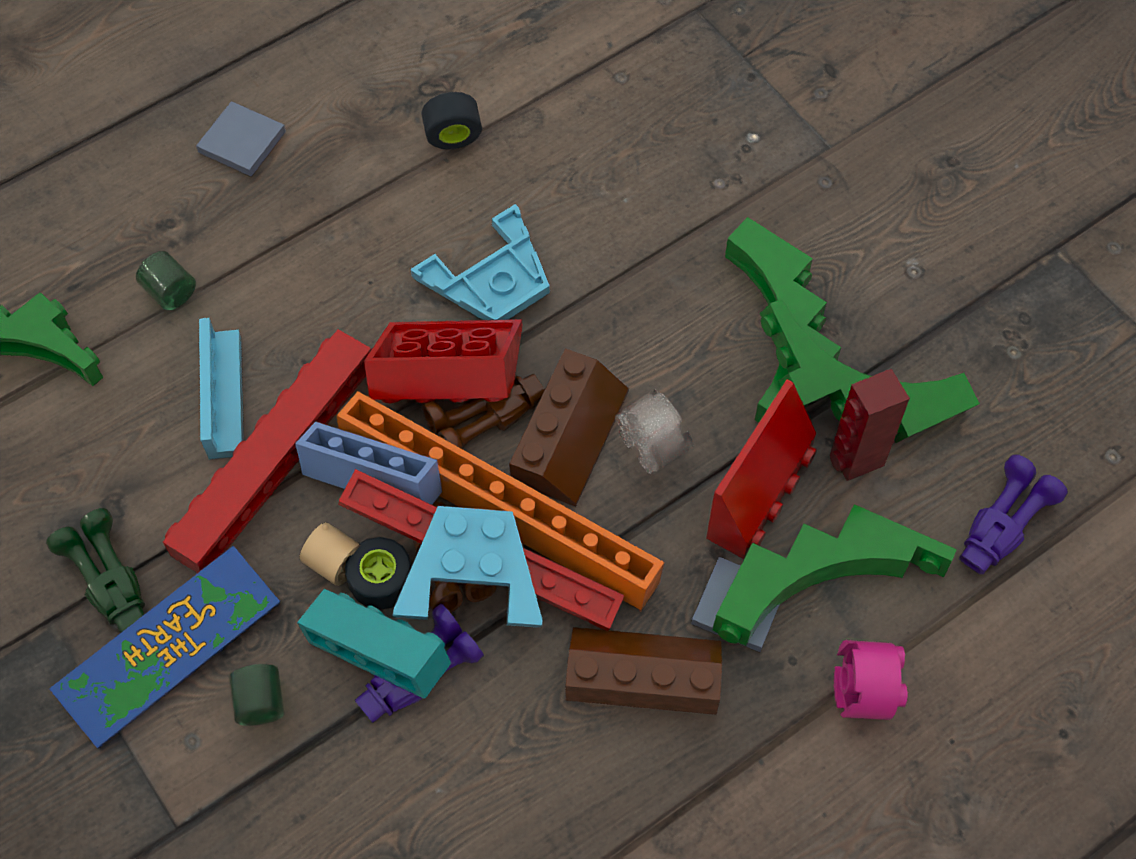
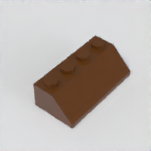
M565 348L509 463L510 476L543 495L576 507L626 399L629 388L597 359Z
M573 627L565 685L566 701L717 715L722 676L721 641L610 630L607 632L600 629Z

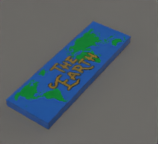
M233 545L49 689L99 749L278 606L280 601Z

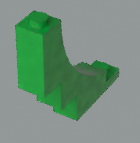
M854 504L838 538L803 524L787 558L752 543L716 614L712 631L718 633L723 640L729 643H740L747 646L757 627L779 603H783L794 594L810 586L827 580L854 575H886L903 578L909 563L917 565L928 574H937L944 577L957 549Z

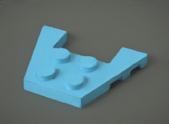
M516 204L492 218V226L508 243L506 246L458 276H454L439 257L434 254L411 268L412 277L482 320H508L549 294V283L538 255L533 249L530 235L526 226H524L519 207Z
M438 506L396 602L393 617L427 620L430 581L498 585L509 587L507 625L541 628L542 616L513 512Z

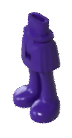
M1011 455L1005 462L1006 486L990 508L979 510L971 526L969 536L964 542L966 548L959 556L961 562L979 574H984L990 565L996 566L1002 558L1010 554L1025 539L1022 532L1023 529L1041 508L1061 503L1068 494V490L1062 481L1051 475H1043L1035 483L1029 496L1012 517L1006 515L1019 495L1036 477V468L1033 463L1021 455Z
M443 604L434 608L432 612L434 628L431 633L438 636L445 645L453 641L452 646L446 651L451 661L446 671L464 662L477 663L483 658L484 654L467 632H462L461 627ZM375 675L370 681L371 685L369 683L365 685L367 690L357 697L355 702L371 722L374 723L385 713L391 716L393 712L415 704L423 698Z

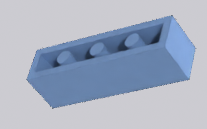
M315 422L295 443L304 476L345 489L354 470L357 469L431 505L442 493L438 462L435 459Z

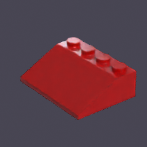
M522 319L390 322L364 360L369 398L381 400L384 403H395L401 399H415L419 403H427L435 399L464 402L477 398H484L488 402H497L508 398L515 380L523 326Z
M788 379L785 381L714 492L706 539L742 559H745L752 543L758 546L761 545L766 535L763 528L767 521L775 522L783 507V503L780 500L785 493L789 495L793 493L801 477L797 475L802 465L808 468L817 452V449L813 447L816 437L815 429L792 381Z

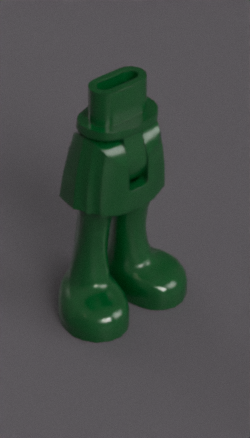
M99 508L87 513L81 519L80 528L95 548L106 572L101 574L88 554L79 532L73 527H63L56 530L47 538L46 544L53 554L68 557L74 562L88 585L85 590V596L107 618L110 625L116 624L121 633L145 615L143 611L145 603L142 600L139 583L133 568L124 567L112 547L109 533L113 525V517L108 509Z

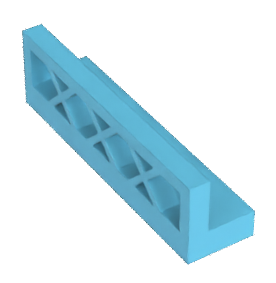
M210 318L199 319L200 440L209 460L233 457L237 445L244 441L241 335L239 330L215 332Z

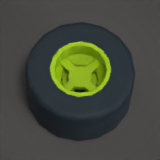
M447 92L431 98L423 106L421 115L426 138L434 147L440 149L462 148L473 143L480 136L482 131L477 102L471 95L462 92Z
M384 537L367 539L359 544L360 546L352 556L347 558L345 572L350 591L355 599L366 607L370 605L379 610L392 608L396 605L412 568L410 556L405 548L393 539Z

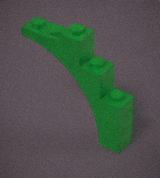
M747 217L728 237L725 257L745 272L759 288L768 305L783 299L797 324L815 344L838 361L841 347L819 333L826 322V317L823 315L827 302L805 288L812 278L810 268L813 258ZM780 363L772 384L758 403L755 421L758 423L779 392L780 385L778 381L788 374L787 369L783 368Z
M40 292L12 315L3 305H0V355L28 356L52 362L74 372L92 386L103 379L97 366L101 363L99 358L90 348L86 347L82 350L77 345L79 341L70 331L71 328L65 319L68 313L56 299L50 302Z
M783 299L770 303L760 312L762 317L761 325L765 334L772 338L777 348L776 356L780 365L788 371V374L778 381L780 385L779 391L788 379L794 383L804 407L830 397L832 412L835 418L840 421L851 384L871 376L837 361L815 344L797 324ZM965 373L939 381L920 383L900 382L910 400L894 441L898 443L979 405L980 403Z

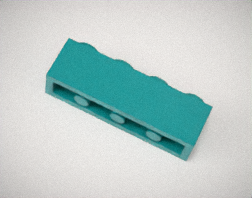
M323 589L297 622L310 644L424 699L451 664L444 649L445 644L438 636L430 632L426 634L418 632L402 619L394 621L373 606L369 605L366 608L359 605L345 593H339L338 595Z

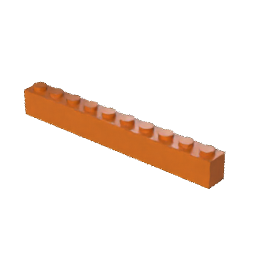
M359 391L337 414L338 429L437 460L442 487L440 497L460 508L513 512L521 543L563 567L624 595L623 601L642 611L660 584L664 562Z

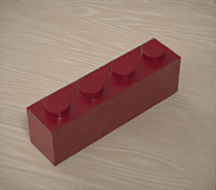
M892 369L851 384L830 452L833 467L838 472L841 471L847 481L885 466L910 400Z

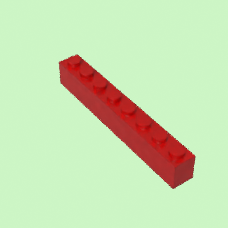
M339 329L336 330L331 338H327L322 342L317 355L310 363L302 366L297 379L289 389L286 388L280 393L276 405L271 411L260 417L256 423L255 430L246 441H241L237 445L233 457L225 467L219 468L214 473L211 484L202 494L197 495L191 501L188 511L183 518L168 529L163 544L172 558L194 572L199 573L227 551L299 461L295 443L315 422L328 425L366 377L364 360L371 351L370 347Z

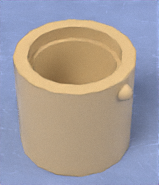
M325 522L319 525L304 543L300 553V561L334 585L339 586L347 581L345 572L347 558L354 554L360 543L330 523Z

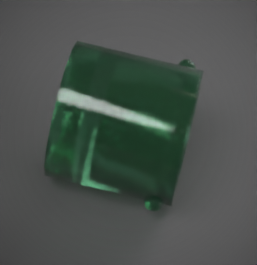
M159 251L150 255L142 262L136 272L137 283L166 310H173L183 305L192 296L196 287L195 278L166 251Z
M255 664L239 668L230 674L233 713L237 724L246 726L262 725L283 717L285 711L278 667L269 664Z

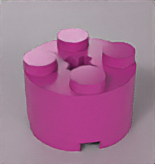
M844 640L837 655L844 656L842 667L835 666L834 670L835 703L837 708L845 709L840 715L843 718L891 720L898 707L906 706L908 698L907 686L901 683V669H903L905 663L904 648L887 642Z

